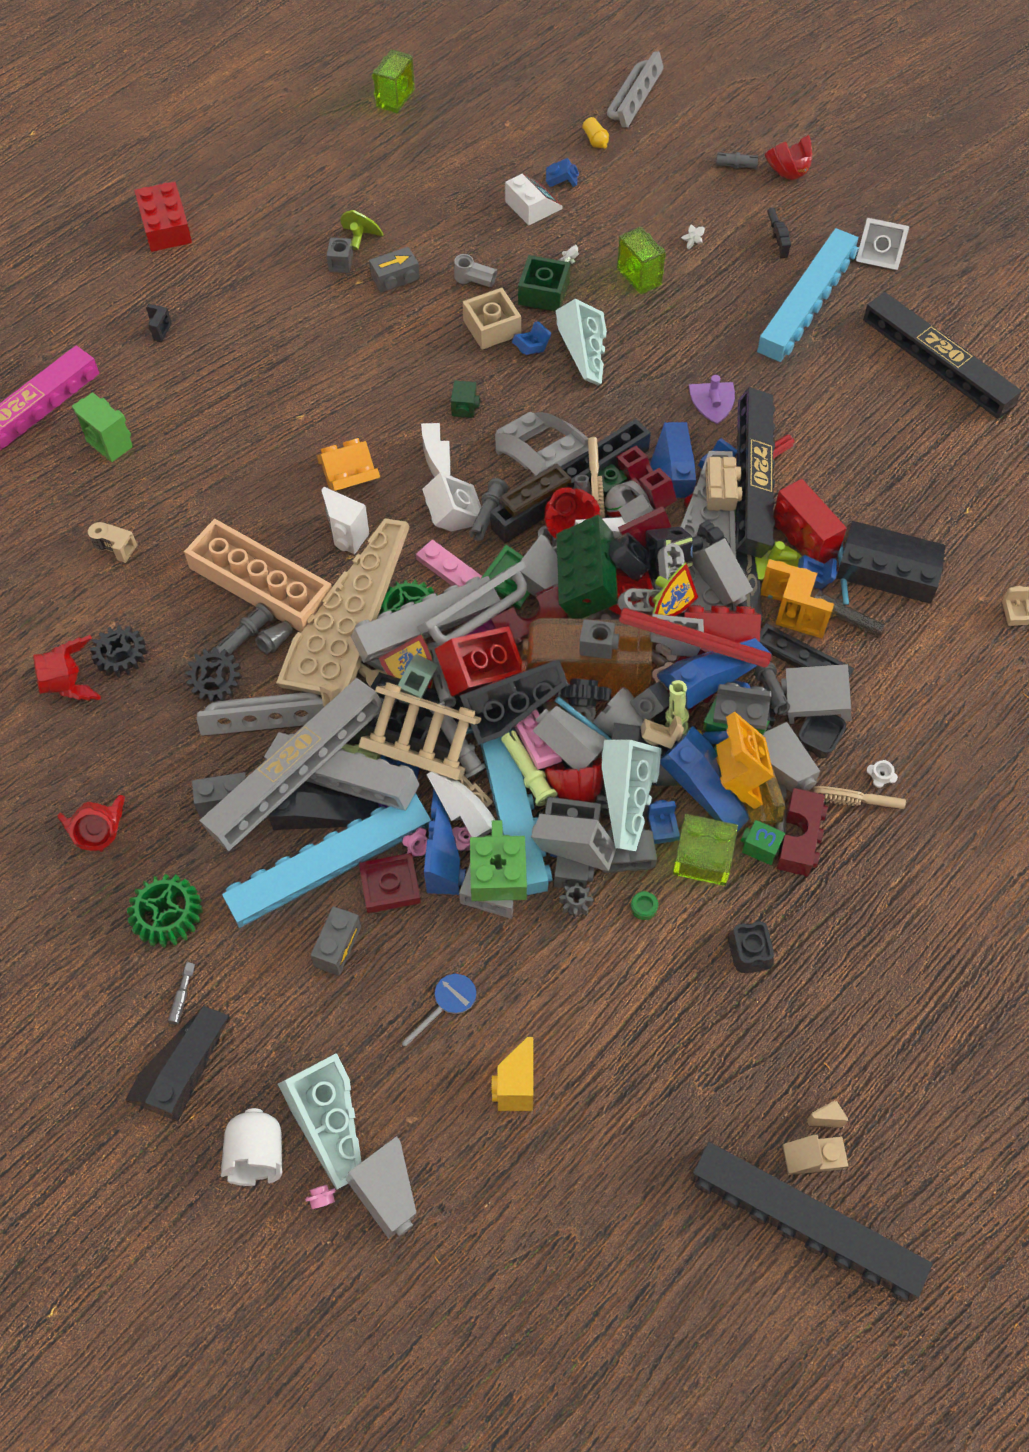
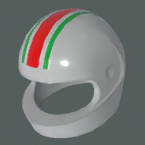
M628 481L618 484L608 491L604 506L610 518L622 517L618 509L635 499L631 490L637 496L643 493L650 503L648 496L639 484L634 481Z

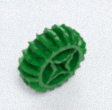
M405 579L403 584L395 581L394 587L388 586L378 616L387 611L397 612L403 605L414 602V604L420 603L426 596L434 594V590L432 587L427 588L425 582L418 585L416 579L412 583H408Z
M164 874L162 880L153 876V883L151 884L143 881V890L135 888L137 897L129 898L132 906L127 908V913L130 916L128 923L130 926H133V933L139 935L142 942L145 943L149 940L151 946H155L160 942V945L165 948L170 940L173 945H177V938L179 937L187 940V931L195 933L196 929L193 924L200 923L201 921L198 914L203 913V908L199 905L202 900L200 895L197 894L195 886H190L188 880L184 879L181 881L177 875L170 880L169 876ZM177 895L186 900L185 910L180 909L179 905H176ZM146 911L150 912L153 916L154 923L152 926L145 923Z

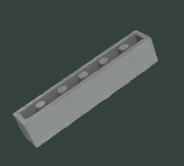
M489 576L481 579L474 577L461 587H458V585L451 586L443 594L438 596L435 593L423 598L420 603L414 604V602L403 605L397 612L387 611L379 615L378 619L374 621L364 620L356 624L351 638L363 663L383 656L421 634L424 639L430 637L431 635L428 630L421 633L417 626L489 581ZM495 588L437 624L440 632L470 621L501 601Z
M279 732L265 754V760L294 734L287 735ZM342 748L306 780L307 782L406 811L420 785L414 771L407 766L401 765L398 767L389 764L383 759L374 760L367 758L362 753L356 752L353 754L346 752Z

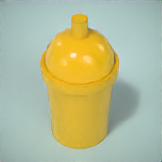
M594 117L586 119L582 128L588 136L591 145L596 148L606 149L609 133Z

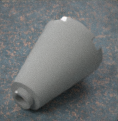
M624 687L607 704L608 706L603 712H600L593 724L612 737L614 723L642 726L644 720L630 703L634 696Z

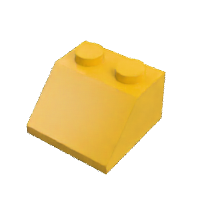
M527 1037L498 1065V1076L492 1075V1102H498V1111H533V1037Z

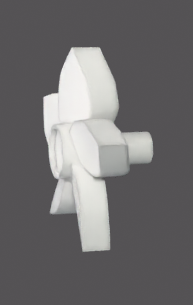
M690 225L689 234L681 237L683 240L688 241V249L694 243H702L701 236L704 234V227L695 228L693 225Z
M574 245L568 251H563V257L559 260L570 261L573 264L575 262L574 259L579 255L577 245Z

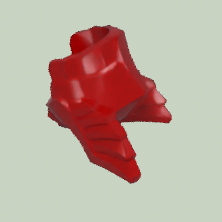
M90 635L68 641L65 644L54 647L50 652L33 655L39 694L48 692L59 693L63 697L67 696L77 700L84 699L88 701L90 699H101V696L88 685L75 684L79 666L70 655L83 650L92 639Z
M119 795L112 806L108 807L98 803L86 802L76 810L72 817L67 818L61 812L57 817L77 847L89 851L99 850L103 852L104 848L109 846L116 837L125 796Z

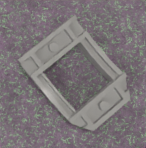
M528 412L501 427L495 433L496 453L498 455L503 453L509 455L526 470L529 468L534 473V476L555 464L561 467L588 451V438L570 423L549 413ZM549 427L555 428L566 435L538 452L524 442Z

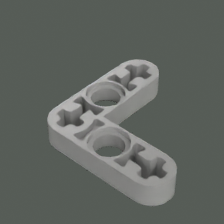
M670 543L659 550L658 564L660 576L668 579L669 574H674L684 564L683 551L677 544ZM629 589L619 596V607L621 610L628 608L652 615L654 608L649 604V597H655L661 590ZM630 597L631 601H639L641 599V602L633 605L632 602H628V598Z

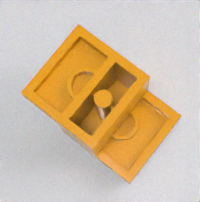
M359 438L343 442L344 447L337 449V445L320 449L322 454L316 455L318 463L322 464L328 487L332 491L380 478L378 468L373 466L366 441L360 442Z
M769 559L761 587V595L766 597L771 595L773 599L782 601L775 625L823 639L834 604L824 599L810 597L817 573Z
M733 712L726 716L729 738L716 745L718 754L716 759L722 775L720 781L723 787L736 794L741 802H746L753 809H756L763 805L759 785L774 778L767 742L761 733L736 712Z

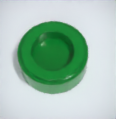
M642 891L633 896L631 912L636 918L649 920L656 915L658 900L654 894Z

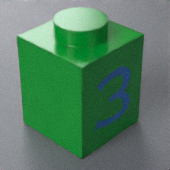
M755 820L752 828L746 827L741 838V842L745 843L742 853L772 865L785 832Z

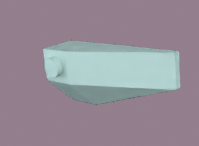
M574 299L556 310L558 330L583 379L599 386L602 384L603 375L601 354L605 353L602 341L606 338L607 332L604 312Z
M604 740L602 772L615 848L636 851L645 822L642 816L645 805H650L652 799L649 791L652 783H657L661 758V748L633 740Z
M336 1053L278 1083L293 1116L337 1190L348 1184L346 1181L348 1172L361 1163V1155L355 1131V1113L351 1103L350 1079Z

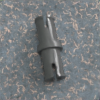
M736 152V154L717 153L716 166L734 167V169H738V167L757 169L758 155L740 154V152Z

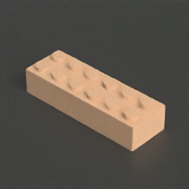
M215 518L184 551L191 570L254 606L261 603L271 612L273 617L282 622H288L292 628L299 632H302L308 624L307 620L311 614H316L323 604L322 600L332 588L331 583Z

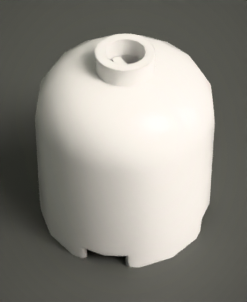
M252 1108L230 1120L224 1133L221 1177L228 1176L229 1183L243 1186H255V1181L268 1178V1183H273L280 1179L282 1176V1132L276 1118L263 1113L261 1109Z

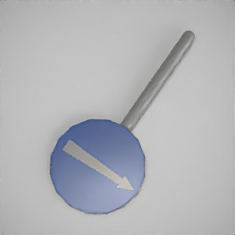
M451 974L442 978L435 989V999L439 1007L402 1042V1045L407 1046L443 1010L447 1013L459 1014L470 1009L475 1002L477 994L473 982L461 974Z

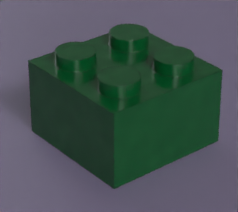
M528 255L518 284V305L555 312L561 308L570 282L571 262Z

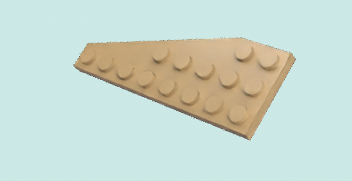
M384 519L369 538V544L361 555H356L353 559L354 564L348 572H343L322 600L323 604L316 614H311L307 620L308 624L293 638L276 682L279 687L321 695L319 686L329 683L343 691L345 687L356 679L362 659L351 635L354 628H356V624L364 620L371 622L378 617L409 530L407 522Z

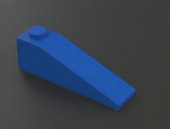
M687 422L664 423L650 463L653 471L660 468L672 479L676 498H686L692 494L696 483L694 457Z
M756 638L740 642V644L769 652ZM710 651L675 662L659 672L657 678L668 689L673 681H683L687 686L685 707L690 709L717 692L719 684L732 682L758 665Z
M691 726L681 739L673 745L672 749H669L660 759V764L733 837L750 817L737 795L723 787L720 781L722 776L716 759L718 756L713 746L694 726Z
M434 789L431 806V819L433 821L429 822V839H427L424 866L426 891L432 894L459 895L460 885L463 884L466 876V869H461L460 857L448 814Z

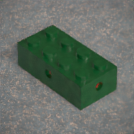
M598 514L590 519H586L557 533L558 596L560 607L576 622L618 604L616 564L609 556L610 543L614 540V535Z

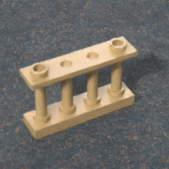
M386 683L385 686H377L375 692L385 695L374 733H371L370 736L361 737L358 747L455 780L463 778L466 768L459 766L458 758L469 723L478 724L481 721L480 717L474 716L475 711L460 707L458 711L401 692L400 686ZM396 698L410 704L399 740L393 744L385 741L386 737L384 734ZM423 707L434 711L424 747L419 752L410 749L409 740L419 708ZM444 715L459 719L448 757H445L443 761L434 758L435 753H433Z

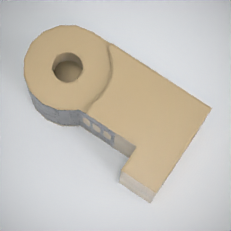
M102 522L94 523L88 529V535L97 550L114 552L117 560L124 563L127 562L137 547L136 540L131 531Z

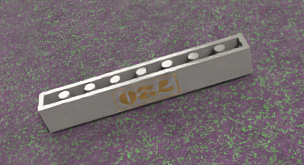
M358 678L345 687L342 692L199 820L208 833L225 849L230 851L381 711L382 702L377 692Z

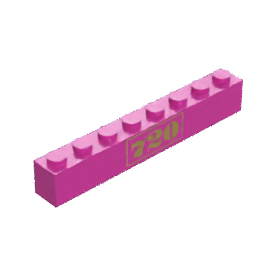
M76 345L0 403V451L89 381L93 380L99 374L95 359Z

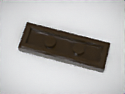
M555 464L500 496V503L513 517H516L550 497L557 489L570 485L572 478L558 464Z

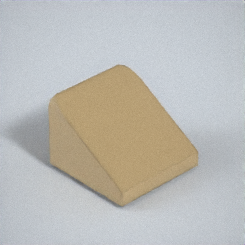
M833 1101L812 1112L807 1123L809 1126L841 1128L847 1123L848 1118L838 1102Z

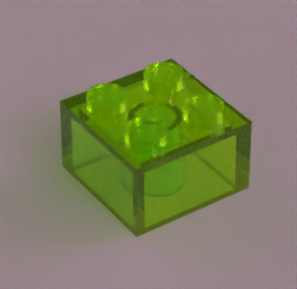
M391 49L383 57L380 65L374 69L372 79L374 81L376 107L398 113L415 90L412 55Z
M641 226L619 236L617 269L640 295L662 285L666 257L664 249Z
M685 814L673 875L726 886L738 825Z

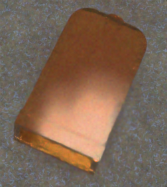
M540 618L530 623L528 639L523 641V654H527V661H522V672L559 659L568 684H570L571 679L597 680L598 687L612 689L611 699L624 687L631 692L634 698L650 687L652 642L649 631L623 624L619 620L588 619L615 623V634H619L618 649L612 650L611 659L580 655V636L584 619Z

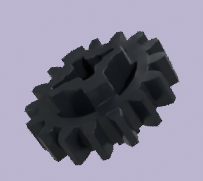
M118 625L114 631L111 627H108V633L100 632L101 639H93L95 647L90 648L94 664L100 672L105 670L107 676L115 672L116 676L120 677L123 671L129 675V669L134 668L138 670L137 663L144 662L143 655L147 654L144 638L140 636L138 630L133 632L131 626L122 630L121 625ZM103 653L106 654L107 659L103 658Z
M213 647L212 653L203 649V656L194 655L197 660L195 663L188 662L192 671H186L185 674L192 679L186 683L189 687H194L191 690L194 695L200 693L199 698L203 701L208 696L212 703L216 701V697L224 701L225 694L228 693L230 696H233L234 694L231 689L233 687H240L236 679H242V675L236 671L240 670L241 666L239 663H234L236 658L233 655L228 657V652L225 649L220 654L216 647ZM201 669V676L198 678V673ZM213 671L218 675L215 679L210 675ZM230 672L229 680L226 682L227 674ZM211 688H220L218 690H210Z
M571 679L570 684H567L557 692L555 697L559 696L562 699H568L570 706L595 708L596 702H610L612 689L598 687L597 680Z

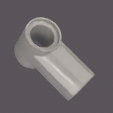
M460 254L455 258L454 278L457 282L466 284L472 281L484 286L493 287L497 276V269L475 263L468 254Z

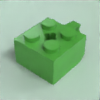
M92 392L84 399L82 398L72 405L86 442L109 461H115L133 447L130 440L131 433L125 425V416L119 410L115 411L111 408L104 398L100 399Z
M492 820V835L470 837L472 901L527 900L525 836L503 835L502 820Z

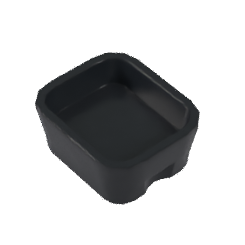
M629 533L611 541L609 548L611 560L632 580L639 581L650 569L652 558L650 552Z
M837 715L808 716L799 732V740L806 751L813 752L817 757L824 759L836 748L847 724L843 718Z
M762 921L752 924L742 923L736 925L729 932L728 942L736 970L741 973H752L772 968L774 965V951L766 923Z

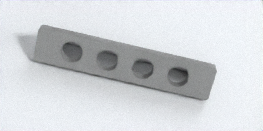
M653 52L649 60L641 61L633 67L610 104L607 116L613 120H620L622 127H629L661 74L663 63L660 52Z
M523 561L512 565L417 626L421 633L428 630L431 637L440 645L452 638L469 634L524 597L527 591V583L520 571L526 565ZM512 576L517 584L516 591L452 633L444 636L440 632L437 624Z
M308 692L216 701L209 704L204 711L197 712V723L202 736L303 726L321 711L324 706L318 694ZM299 710H304L308 714L306 716L299 717L296 716L294 713ZM271 713H279L282 717L280 719H272L269 715ZM252 715L255 716L257 719L255 721L248 722L245 721L243 718L245 716ZM220 718H227L231 722L229 724H221L218 720Z

